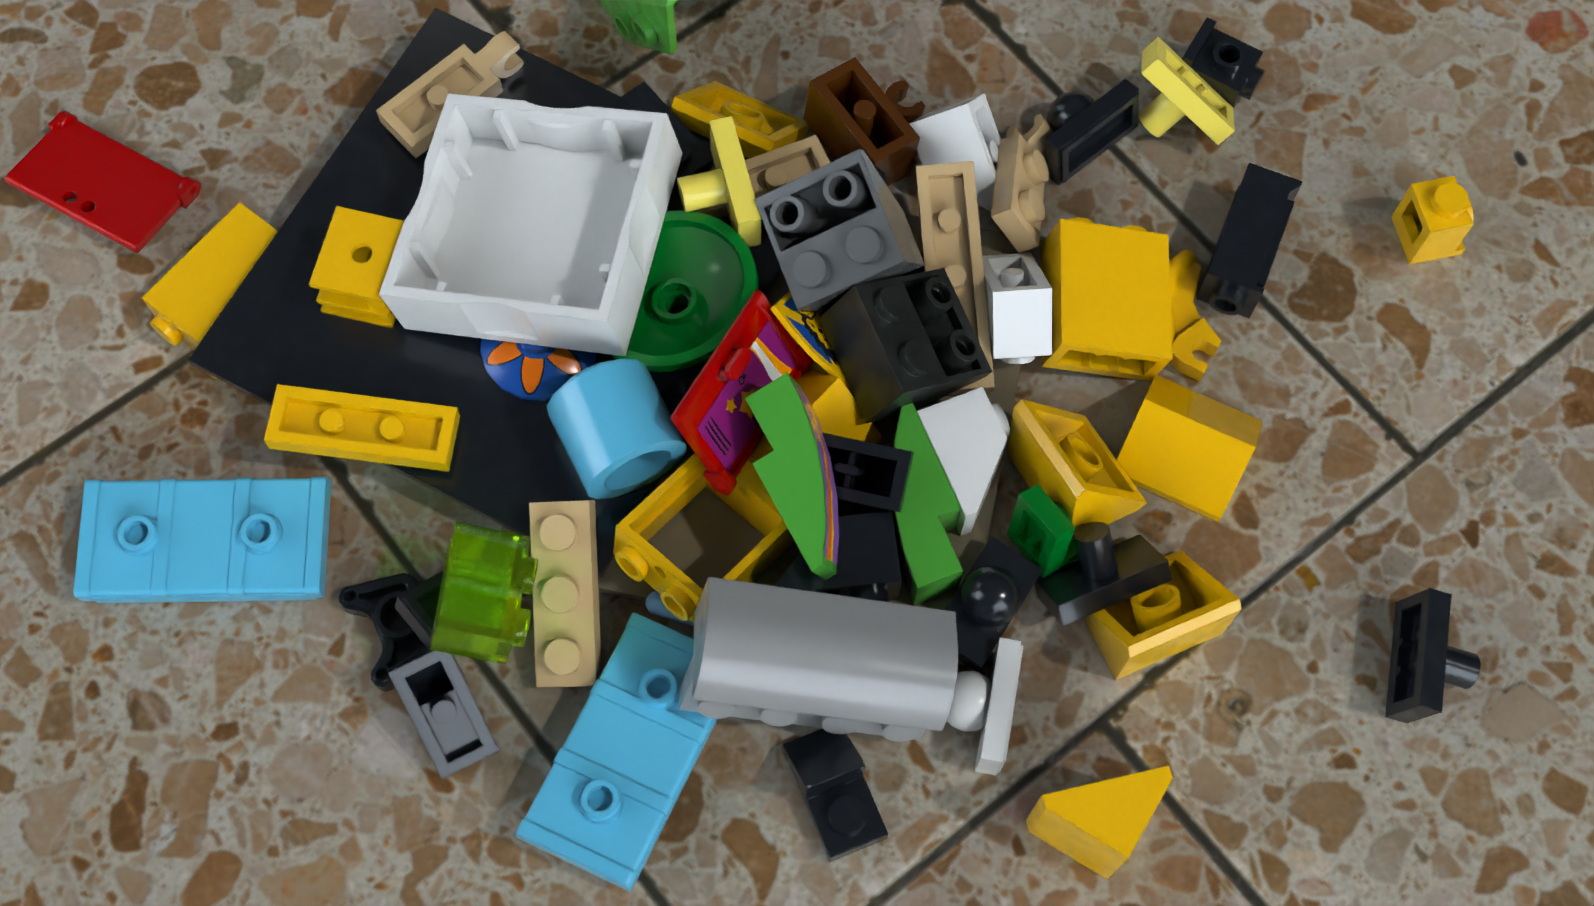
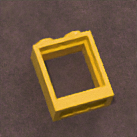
M694 453L616 525L613 554L619 567L633 580L646 581L660 594L665 607L682 621L690 619L694 623V612L703 589L647 541L705 487L710 489L765 536L722 579L753 583L795 541L756 469L749 460H747L737 476V485L730 495H723L715 491L706 480L703 473L707 469Z

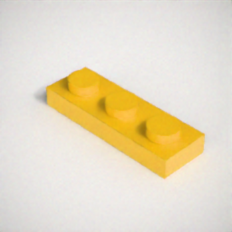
M277 384L264 441L269 449L449 472L460 414L457 407Z

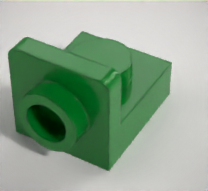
M1039 484L1021 492L1017 498L1007 536L1029 561L1043 569L1040 574L1043 578L1078 559L1075 540L1071 541L1075 526L1072 524L1066 509L1060 503L1052 501Z

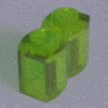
M456 521L447 549L432 629L430 650L506 664L512 646H524L531 610L520 608L522 593L531 594L538 568V558L528 556L530 537Z

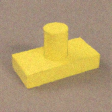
M1157 37L1142 51L1141 74L1162 92L1138 113L1141 123L1152 135L1158 138L1161 137L1185 115L1217 145L1235 131L1233 107L1165 42Z
M729 116L709 121L710 150L716 169L677 178L683 209L686 213L726 204L732 228L744 239L747 246L761 245V215L754 200L756 199L733 118Z

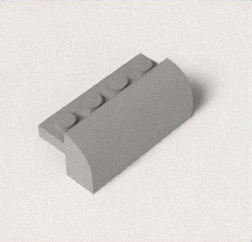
M708 577L694 612L693 657L680 687L679 710L699 712L701 715L713 719L731 716L761 720L767 725L777 727L791 724L818 727L833 734L857 732L881 735L895 742H905L912 739L922 740L927 730H943L951 710L958 671L956 613L954 611Z

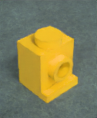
M1455 175L1412 183L1391 216L1409 265L1461 255L1465 250L1462 240L1474 225L1473 208L1468 193L1457 183ZM1415 222H1421L1423 229L1420 234Z

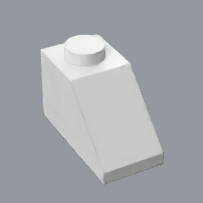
M985 93L926 113L910 122L909 124L920 137L914 158L915 161L922 165L974 161L977 203L991 211L999 142L1001 139Z
M1016 253L983 256L993 359H1000L1009 364H1025L1033 361L1035 356L1052 355V287L1032 254Z
M983 387L917 411L960 504L961 509L956 526L960 536L972 531L1001 461L1007 437L1010 436V426L1004 410L998 403L991 405Z

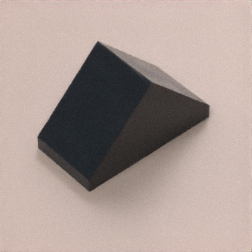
M823 433L831 459L837 499L901 513L914 452Z

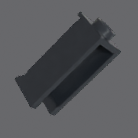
M1252 163L1248 164L1241 184L1234 195L1196 297L1197 300L1210 304L1213 309L1220 313L1250 318L1265 289L1264 286L1295 203L1293 200L1303 181Z

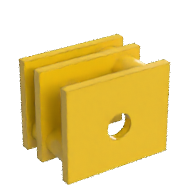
M336 206L309 282L310 287L320 289L316 301L322 304L320 309L322 313L393 328L396 317L379 293L404 223L403 220Z

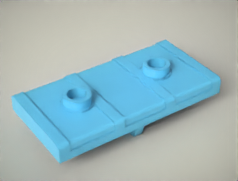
M327 476L282 479H253L252 477L208 480H178L177 478L135 481L85 480L73 590L74 596L81 601H95L96 603L293 601L325 598L332 482Z
M634 612L626 623V629L601 676L593 685L590 696L568 738L553 760V766L527 815L521 820L515 832L518 839L629 892L632 891L717 719L705 717L699 712L679 710L680 687L693 657L694 639Z

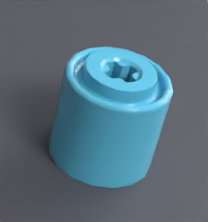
M637 359L605 361L583 369L562 385L552 395L547 404L548 416L587 495L594 499L614 498L637 490L666 474L680 462L686 453V443L677 427L671 421V414L647 367Z

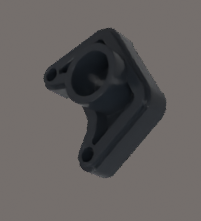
M407 573L344 588L339 595V602L347 613L367 617L373 621L381 640L382 653L371 671V680L379 690L385 692L395 688L387 669L427 650V647L394 608L398 596L419 585L416 578Z

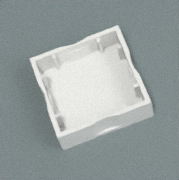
M447 94L424 161L421 189L412 210L404 220L379 293L380 297L404 329L626 356L682 157L681 148L667 113L591 106L568 109L550 108L524 100Z

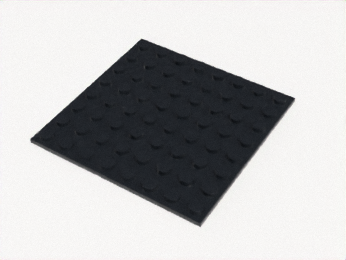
M435 7L188 361L198 369L270 406L273 403L277 384L457 407L460 420L449 472L392 464L384 465L530 541L529 503L595 500L598 576L603 577L615 556L613 550L616 525L652 493L660 477L637 490L614 498L594 499L589 497L548 416L547 404L550 399L546 401L525 400L501 390L486 372L480 352L481 338L404 329L397 318L393 328L322 313L320 310L322 304L316 301L320 289L312 288L309 285L336 206L404 221L419 195L423 181L424 161L428 150L418 158H415L380 122L376 110L461 45L465 44L476 54L494 37V35ZM520 48L516 54L523 60L524 65L512 76L499 78L503 92L495 98L524 100L539 106L568 109L586 106L606 108L621 96ZM689 130L712 155L710 139ZM680 194L669 201L666 211L684 210ZM728 216L721 219L732 227ZM761 220V245L749 247L758 273V290L766 297L782 269L763 220ZM679 306L673 310L672 314L680 313L688 306ZM597 353L595 364L616 359L609 354ZM707 361L682 370L669 372L649 371L658 389V386L698 375Z

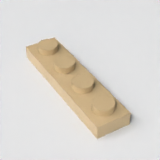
M974 161L916 166L923 261L925 264L924 272L945 269L993 371ZM992 372L985 378L949 395L964 394L983 387L985 392H992L995 388L994 373Z

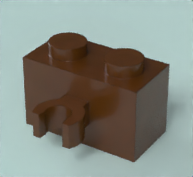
M856 57L810 81L803 119L835 160L858 149L864 150L872 164L885 172V184L888 187L908 176L911 172L920 137L909 123L923 115L926 105L920 101L911 107L901 106L898 102L906 98L908 83L906 81L895 82L884 93Z

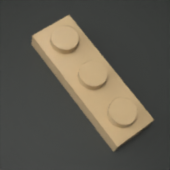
M595 500L529 503L536 687L593 686L602 674Z

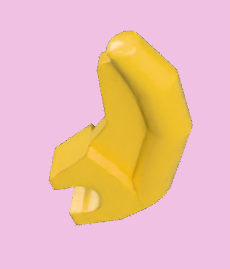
M1184 249L1169 261L1173 359L1169 364L1176 371L1200 382L1209 364L1196 359L1192 352L1200 350L1214 357L1222 341L1204 318H1200L1193 303L1201 266L1196 262L1197 256L1195 253Z

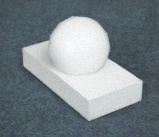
M999 638L993 653L989 678L976 671L957 673L954 698L947 722L961 731H977L981 729L975 772L997 775L1006 762L1023 652L1021 641Z

